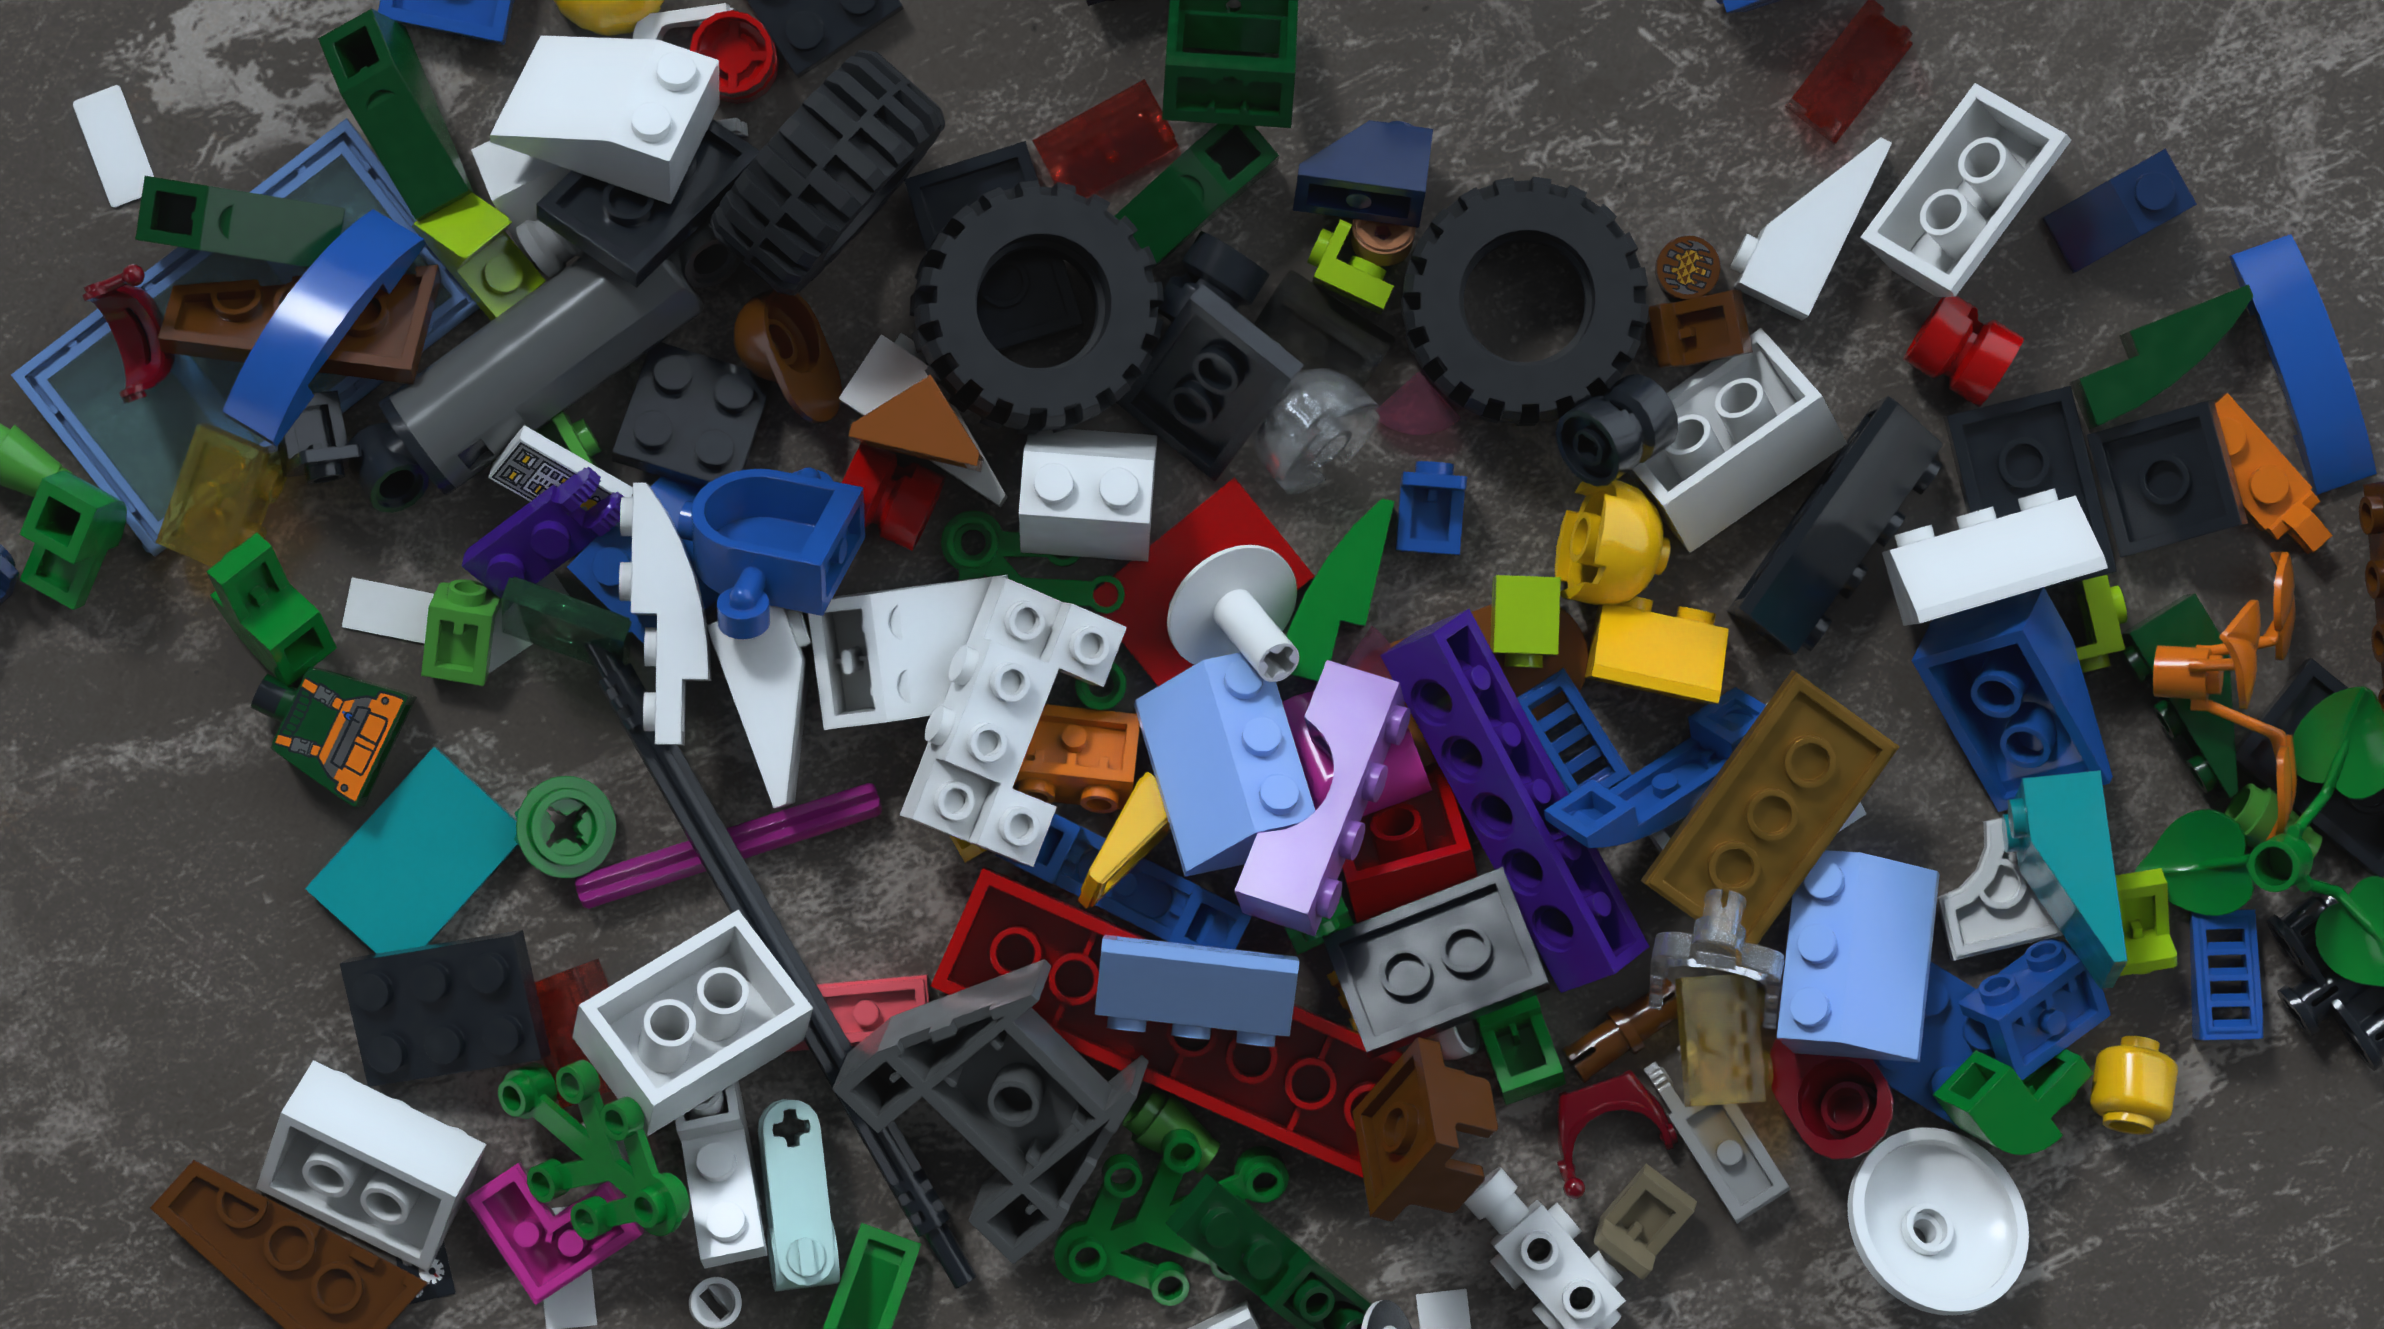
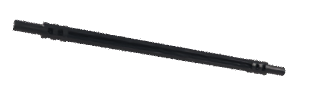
M593 610L571 622V625L602 677L597 682L605 694L613 711L616 713L731 914L737 910L741 912L813 1007L804 1040L833 1088L847 1053L853 1049L680 748L678 745L655 744V731H644L643 701L644 692H647L631 663L626 666L623 664ZM836 1094L917 1237L925 1236L954 1288L957 1289L972 1281L977 1275L946 1223L951 1217L896 1122L893 1120L877 1133Z

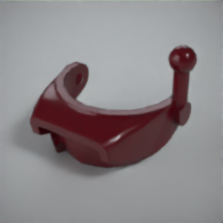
M136 264L128 265L118 275L84 287L86 293L82 295L85 302L91 301L100 310L118 345L126 377L125 390L119 392L124 404L147 397L145 390L162 382L170 374L175 363V354L163 353L161 351L158 336L163 321L154 299L145 290L135 287L140 285L145 277L143 269ZM133 312L138 316V318L140 319V321H141V323H142V325H143V327H144V329H145V331H146V333H147V337H148V341H149V345H150V349H151V361H150L149 345H148V342H147V338H146L145 332H144L143 328L141 327L139 321L137 320V318H136L135 315L133 314Z
M1631 1070L1623 1072L1624 1074L1620 1076H1615L1614 1078L1569 1093L1566 1091L1559 1093L1557 1113L1558 1147L1562 1160L1557 1161V1165L1565 1182L1563 1191L1568 1198L1579 1199L1585 1192V1184L1576 1177V1168L1572 1163L1576 1138L1590 1120L1604 1112L1624 1109L1642 1113L1658 1126L1660 1131L1659 1137L1667 1151L1674 1149L1673 1144L1678 1143L1674 1127L1670 1123L1663 1106L1644 1087Z

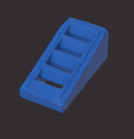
M1564 668L1517 697L1568 794L1592 779L1610 790L1632 775ZM1562 691L1569 702L1537 721L1531 710ZM1576 713L1582 723L1553 742H1550L1544 732ZM1589 734L1595 745L1564 764L1558 753ZM1603 756L1608 766L1582 783L1577 784L1572 774L1598 757Z
M2236 910L2219 916L2203 915L2189 911L2192 1038L2197 1040L2264 1039L2255 910ZM2240 929V942H2207L2206 930ZM2241 955V967L2209 968L2208 956ZM2210 981H2241L2242 993L2211 994ZM2212 1007H2242V1019L2213 1020Z

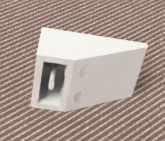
M1007 574V575H999V576H996V577L1008 578V574ZM993 576L833 596L823 616L808 613L824 730L931 716L935 708L944 703L952 682L948 678L951 661L957 650L968 642Z

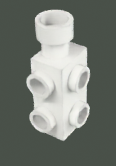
M1501 1167L1486 1175L1484 1182L1464 1203L1479 1220L1486 1218L1498 1232L1489 1241L1499 1252L1490 1260L1491 1264L1514 1290L1524 1282L1541 1300L1531 1310L1548 1329H1611L1621 1318V1314L1616 1309L1626 1301L1615 1289L1624 1280L1622 1276L1603 1258L1599 1250L1592 1257H1587L1573 1240L1582 1230L1558 1203H1555L1547 1210L1536 1200L1527 1208L1514 1193L1517 1185ZM1537 1238L1546 1239L1550 1243V1253L1542 1261L1531 1260L1527 1253L1529 1244ZM1578 1287H1587L1592 1292V1301L1584 1309H1575L1570 1304V1294Z

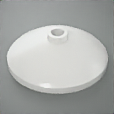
M1909 1129L1896 1133L1878 1144L1861 1161L1854 1174L1848 1195V1221L1853 1242L1860 1258L1871 1275L1882 1287L1900 1301L1918 1310L1932 1314H1968L1978 1311L2000 1298L2018 1278L2026 1260L2029 1243V1226L2025 1206L2018 1188L2006 1169L1991 1153L1978 1143L1945 1129ZM1913 1227L1923 1232L1926 1240L1925 1243L1916 1236Z

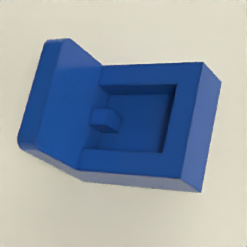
M1416 461L1415 472H1403L1401 474L1395 551L1460 555L1467 476L1453 475L1454 464Z

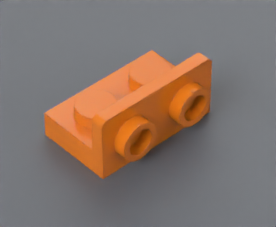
M1045 704L1012 789L1049 804L1055 802L1081 805L1084 809L1095 813H1111L1117 809L1123 810L1133 791L1140 731L1137 714Z

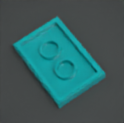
M433 747L305 889L376 954L426 946L433 941L519 846L514 840L517 820L438 747Z

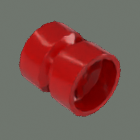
M734 10L715 13L704 20L693 34L690 51L719 60L720 100L735 104L752 102L766 94L775 82L779 69L777 48L762 23L751 15Z
M1957 295L1955 297H1941L1914 337L1903 360L1932 379L1942 374L1949 377V389L1979 408L1988 399L2011 365L2023 343L2024 337L1995 319L1984 324L1978 321V308Z
M860 444L842 483L864 487L865 528L872 523L877 524L880 537L913 551L935 508L946 476L915 462L903 468L898 465L897 454L888 450Z

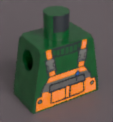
M309 667L299 688L292 685L287 687L278 678L267 674L253 697L251 709L281 722L271 745V749L346 803L354 807L365 806L417 697L404 691L326 669Z

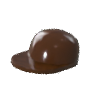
M774 289L752 297L738 313L734 325V345L740 360L757 377L779 384L790 406L803 419L816 424L831 420L837 414L841 404L839 399L842 394L841 379L832 352L810 305L799 293L787 295L777 293Z

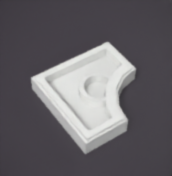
M2002 817L1983 822L1984 848L1976 870L1959 888L1937 897L1950 959L1953 961L2063 935L2020 873L2017 853H2006L2002 833Z

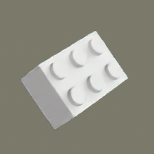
M737 910L581 1003L578 1007L572 1038L618 1099L630 1097L640 1105L644 1114L643 1128L647 1137L804 1041L813 1007L741 912Z

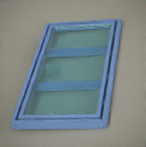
M347 118L250 191V193L346 208L342 233L359 218L374 209L417 234L411 227L417 220H415L380 159ZM427 244L404 274H416L415 266L439 265L441 282L423 351L480 308ZM177 247L144 272L143 282L135 287L145 290L154 299L163 321L173 285L257 279L260 286L280 285L291 282L292 276L303 275L309 267ZM98 308L11 374L97 486L125 503L127 508L126 523L141 540L144 550L151 553L154 557L280 462L278 447L232 421L222 412L244 363L175 354V363L172 371L158 385L145 390L147 397L124 404L119 394L126 387L124 364L114 335ZM133 312V314L135 315V317L137 318V320L139 321L141 327L143 328V330H144V332H145V335H146V338H147V342H148V345H149L147 333H146V331H145V329H144V327H143V325H142L140 319H139L138 316ZM149 345L150 361H151V349H150V345ZM317 372L308 387L312 393L338 390L341 411L344 413L384 381Z

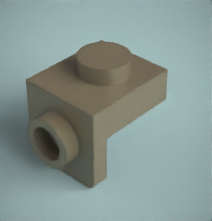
M1646 1163L1600 1216L1594 1243L1599 1248L1603 1258L1614 1268L1623 1272L1631 1271L1637 1277L1644 1280L1653 1270L1656 1255L1695 1212L1697 1201Z

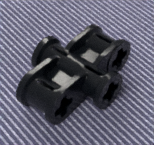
M2310 891L2311 896L2284 916L2279 917L2274 914L2266 920L2277 942L2306 978L2293 988L2287 985L2283 986L2277 991L2278 996L2296 1023L2310 1037L2320 1031L2319 1024L2332 1015L2360 1058L2375 1071L2383 1065L2382 1058L2384 1057V987L2360 984L2345 979L2335 973L2324 962L2316 946V924L2320 914L2327 907L2338 902L2331 896Z

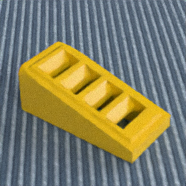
M1146 772L1137 782L1088 871L1078 901L1086 909L1098 903L1171 832L1156 778L1151 773Z

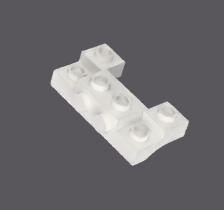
M993 576L968 642L957 650L951 661L948 678L952 682L944 703L935 708L927 722L925 740L928 741L900 816L1015 862L1034 867L1057 807L1012 789L1057 672L1060 671L1091 685L1104 687L1127 627L1072 603L1061 602L1008 578Z

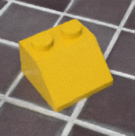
M1635 596L1629 602L1618 605H1598L1584 678L1706 705L1719 703L1729 629L1714 626L1716 614L1678 606L1676 617L1651 612L1653 600Z

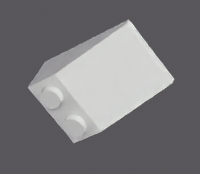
M540 36L490 134V142L671 204L720 104L719 60L661 40Z
M769 605V628L755 638L735 639L728 637L720 631L718 621L706 626L773 808H781L795 803L811 662L806 648L812 646L810 624L805 612Z

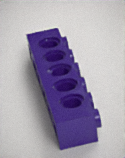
M1470 609L1417 630L1381 654L1380 656L1392 679L1400 682L1404 701L1407 707L1410 708V712L1424 740L1432 751L1454 796L1477 835L1484 852L1495 870L1503 867L1528 932L1559 991L1563 993L1614 975L1648 949L1650 946L1598 849L1587 848L1545 820L1544 810L1567 796L1568 793Z

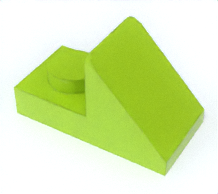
M474 193L463 197L421 221L417 220L411 226L420 237L424 238L427 246L491 321L546 282L544 277L505 232L512 221Z

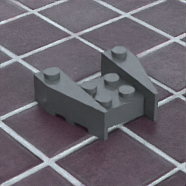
M1045 959L890 1017L847 1053L832 1088L877 1133L923 1097L997 1168L998 1171L982 1183L969 1222L1012 1264H1015L1059 1229L1069 1212L1072 1202L1083 1184L1085 1185L1100 1155L1137 1098L1148 1064V1060L1143 1055H1140L1107 1082L1032 1008L1039 1001L1051 969V965Z

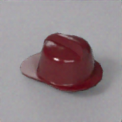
M1779 1039L1774 1041L1767 1059L1768 1082L1776 1100L1801 1138L1815 1153L1833 1160L1853 1159L1871 1151L1880 1144V1140L1885 1136L1893 1119L1894 1098L1886 1078L1873 1059L1793 1053Z

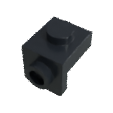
M338 390L313 393L314 397L278 444L277 447L284 478L306 475L308 484L336 481L345 477L344 470L352 462L362 458L360 444L348 445Z

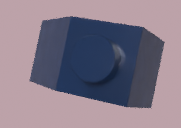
M1369 120L1299 164L1293 211L1419 228L1426 193L1433 129L1416 127L1402 121L1386 123Z
M2165 148L2042 219L2072 273H2075L2192 208L2197 203Z

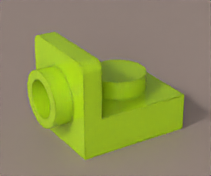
M1340 219L1334 233L1322 228L1307 260L1308 264L1317 267L1312 283L1381 315L1394 288V285L1383 281L1387 271L1357 256H1352L1348 264L1337 259L1352 224Z

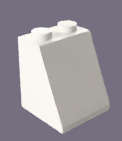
M1067 429L1053 433L1052 430L1039 431L1035 435H1028L1023 453L1019 503L1021 552L1148 562L1157 435Z

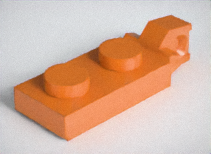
M2228 393L2223 394L2215 401L2246 516L2260 531L2266 530L2275 540H2278L2287 532L2306 554L2314 553L2333 535L2311 511L2321 502L2314 492L2311 491L2313 487Z

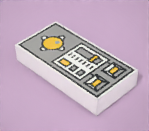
M525 425L493 462L488 477L531 502L553 484L558 487L571 476L576 475L579 470H583L584 467H590L601 476V482L591 498L581 504L580 507L585 511L602 499L607 498L613 492L616 493L618 491L624 497H632L633 487Z

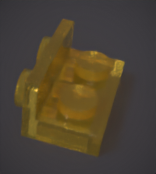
M209 423L197 424L156 543L212 567L227 552L237 548L256 532L266 539L267 530L262 526L269 504L274 503L278 499L287 478L283 477L278 447L274 445L260 446Z
M1756 973L1681 977L1675 979L1685 1107L1766 1102L1765 1089H1770L1772 1086L1773 1067L1769 1052L1762 1051L1760 1025H1765L1767 1022L1768 1003L1764 988L1757 987Z

